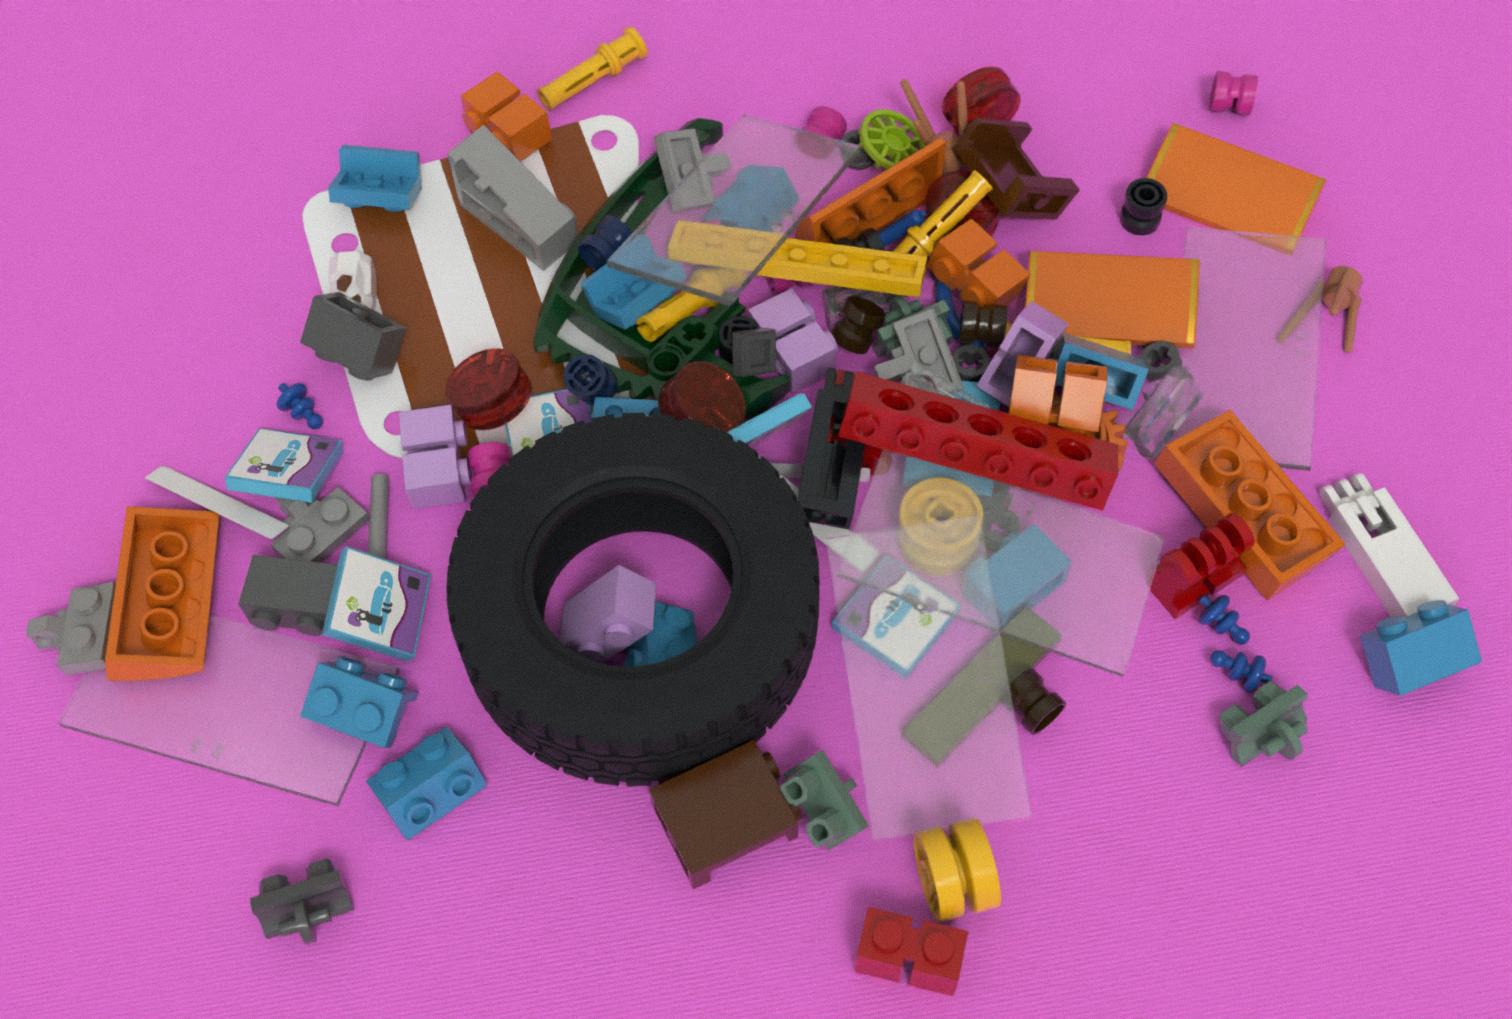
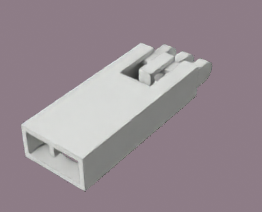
M1357 473L1350 477V483L1347 479H1342L1335 482V489L1331 485L1319 489L1320 498L1331 514L1329 522L1339 537L1345 542L1347 550L1391 617H1406L1418 612L1417 607L1429 601L1444 600L1446 604L1452 606L1457 603L1459 597L1385 487L1374 491L1366 477L1362 473ZM1365 516L1369 522L1367 529L1369 531L1376 529L1379 536L1371 538L1359 518Z

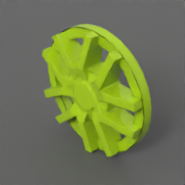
M880 109L869 113L862 121L857 133L860 135L861 140L859 148L865 149L868 155L875 161L874 166L877 169L880 166L888 169L917 152L918 149L915 146L919 145L920 149L925 147L913 125V121L905 115L892 110ZM895 121L903 124L904 126L901 128L898 127ZM911 131L915 137L910 138L907 133ZM886 155L890 157V161L885 158Z

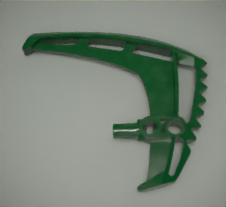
M697 118L686 122L678 129H695L701 151L706 145L715 144L723 140V123L716 120ZM656 149L609 196L568 249L550 282L539 311L534 336L535 352L551 351L553 364L568 362L576 356L586 354L557 337L564 322L568 319L590 338L647 373L646 376H639L602 361L613 370L617 377L618 386L615 394L631 390L633 399H644L648 396H653L654 400L682 401L683 410L686 414L743 421L758 416L767 411L790 391L791 377L782 375L763 380L754 375L747 377L734 376L733 364L715 355V351L720 347L719 330L721 325L727 319L742 316L746 311L745 306L739 303L737 296L733 294L731 296L726 295L705 317H686L674 328H671L653 342L645 340L640 335L637 327L641 325L635 324L625 330L596 317L583 289L576 301L570 297L588 267L579 255L578 244L587 235H594L596 233V225L604 217L614 216L621 220L638 198L644 196L625 224L634 234L635 240L646 237L648 230L669 197Z

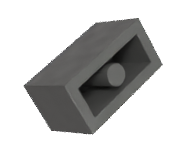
M340 292L313 297L300 343L315 350V355L318 358L329 362H337L348 368L349 374L353 377L370 381L373 378L393 373L407 328Z
M253 555L238 604L250 624L259 629L273 631L277 630L278 627L296 629L306 635H322L338 564Z

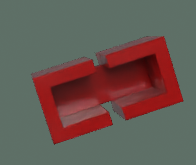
M868 907L858 948L855 972L899 983L903 962L906 960L914 962L909 986L954 996L959 981L968 931L924 920L921 930L911 928L912 917Z

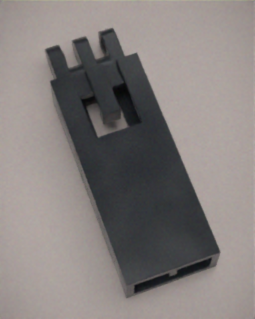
M828 367L824 389H818L797 501H800L809 522L850 530L865 444L849 439L847 446L838 445L839 440H835L834 444L827 443L831 417H835L832 435H839L844 408L854 372L845 370L842 385L834 384L837 371L835 368Z

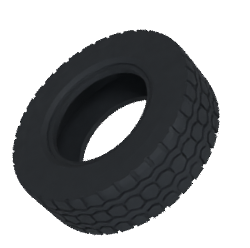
M622 413V417L615 418L614 414L592 418L593 422L586 424L583 420L562 427L563 431L558 434L553 431L535 440L533 447L530 448L527 445L510 458L508 466L503 464L488 479V486H482L470 503L471 511L466 510L457 529L458 537H454L449 556L450 565H448L446 600L451 630L475 693L484 709L490 714L491 719L508 737L510 736L514 743L530 755L535 752V758L556 770L562 767L565 774L588 781L589 777H592L596 783L619 786V782H626L627 786H651V781L659 780V784H662L752 740L757 742L766 734V727L771 729L786 712L787 706L785 704L790 706L799 691L802 681L808 672L815 649L819 619V560L810 523L800 501H797L796 494L784 477L780 478L779 472L764 457L758 458L756 450L741 440L733 441L732 435L713 426L711 429H708L705 423L683 417V420L680 421L676 420L674 415L653 413V416L649 417L645 416V413ZM630 532H657L683 539L704 551L713 559L725 575L731 587L730 597L723 614L711 631L693 647L676 657L643 666H614L599 663L569 649L553 635L544 622V611L550 589L562 569L581 551L600 540Z

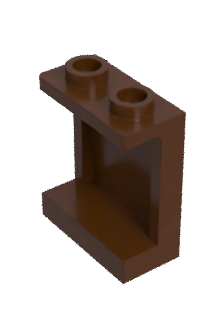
M975 118L964 129L963 135L953 148L971 173L974 170L977 171L992 186L993 189L986 195L1001 216L1057 220L1080 189L1070 178L1043 177L1021 147L1023 141L1032 131L1029 123Z
M755 740L649 789L652 807L693 890L711 881V871L785 835L788 841L798 837V821L802 819L800 808L787 802L776 782V779L780 778V773L772 755L769 752L762 754Z

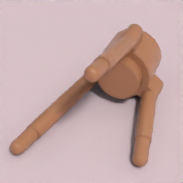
M906 79L901 80V87L917 117L913 121V125L924 145L926 146L940 137L946 141L943 173H950L963 167L965 164L953 147L959 141L964 129L968 125L965 83L963 81L957 83L960 136L958 137L954 136L952 131H943L935 134L909 82Z
M1348 266L1333 268L1326 282L1317 283L1313 294L1284 328V331L1276 340L1279 345L1284 344L1319 300L1323 299L1324 303L1330 308L1329 314L1331 316H1336L1339 310L1348 309L1344 351L1347 353L1351 352L1355 338L1358 309L1362 298L1358 295L1363 283L1360 273Z

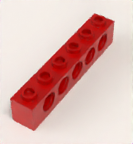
M858 371L855 372L838 437L1102 511L1118 476V444Z

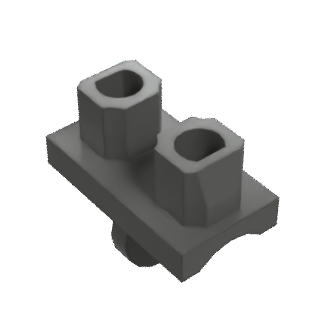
M326 858L310 863L306 869L307 880L292 885L287 876L280 874L261 879L259 895L250 898L251 910L259 919L266 939L280 934L284 937L300 932L303 942L309 944L317 941L315 926L330 922L332 917L354 910L351 895L339 869L335 870L330 859Z

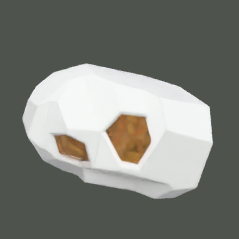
M360 251L339 252L330 258L328 272L329 293L340 292L374 310L376 306L377 281L372 257Z

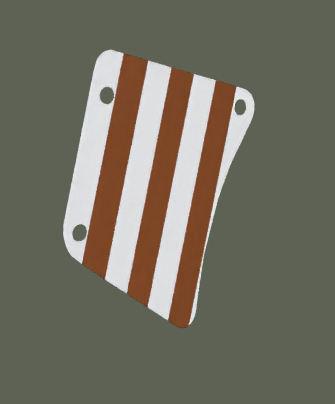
M599 115L552 128V140L521 161L561 203L572 210L577 220V236L609 196L639 166V140L633 126L622 118ZM599 131H611L617 136V143L610 150H597L591 144L593 135ZM448 157L420 165L422 189L409 210L404 209L391 212L383 207L375 206L350 208L345 206L344 203L329 202L328 190L316 194L305 205L302 217L323 294H329L330 258L337 254L333 251L331 243L340 234H353L358 239V246L355 251H360L372 257L376 269L377 296L374 311L407 328L392 374L366 381L353 377L349 374V369L344 367L360 424L368 439L378 448L389 455L401 459L403 454H408L407 450L403 451L401 447V435H392L384 428L385 418L390 413L452 405L456 419L464 420L468 446H461L462 459L468 458L467 452L469 449L482 443L500 442L509 445L501 402L568 389L564 382V371L569 361L553 364L551 351L536 353L534 349V336L539 311L550 282L566 253L543 271L460 206ZM638 200L622 217V222H626L630 214L638 205ZM589 266L570 295L574 301H576L582 291V282L593 272V269ZM351 283L346 284L341 291L345 292ZM358 294L352 297V299L361 303V297ZM566 319L557 334V337L586 354L593 355L601 361L639 376L647 375L646 372L590 338L568 319ZM627 390L615 394L613 398L633 399L632 391ZM648 396L644 400H654L653 396ZM590 405L591 411H592V416H593V408H594V406ZM684 413V418L705 423L706 428L709 429L704 416Z

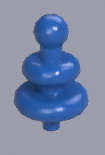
M282 383L278 387L282 392L276 403L278 410L284 412L291 410V417L295 420L305 418L308 427L311 429H319L322 426V417L314 414L312 411L315 406L314 400L310 397L305 398L307 394V386L305 384L296 383L288 387L285 383Z
M1203 595L1198 600L1205 607L1198 618L1200 624L1208 625L1215 620L1217 623L1214 630L1217 634H1224L1228 631L1232 635L1234 642L1239 645L1246 644L1249 641L1250 633L1248 630L1240 628L1236 623L1239 619V613L1235 610H1231L1228 613L1225 611L1230 603L1229 596L1220 595L1212 602L1206 595Z
M1216 650L1210 655L1212 665L1229 669L1228 677L1230 680L1237 681L1241 676L1244 677L1242 686L1246 692L1254 691L1260 681L1266 684L1273 679V676L1264 673L1266 659L1262 655L1254 657L1250 664L1247 663L1248 658L1246 654L1242 652L1236 654L1234 658L1228 657L1222 650Z

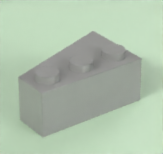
M484 125L447 153L460 206L543 271L568 251L578 237L576 229L577 220L574 213L568 206L561 203Z

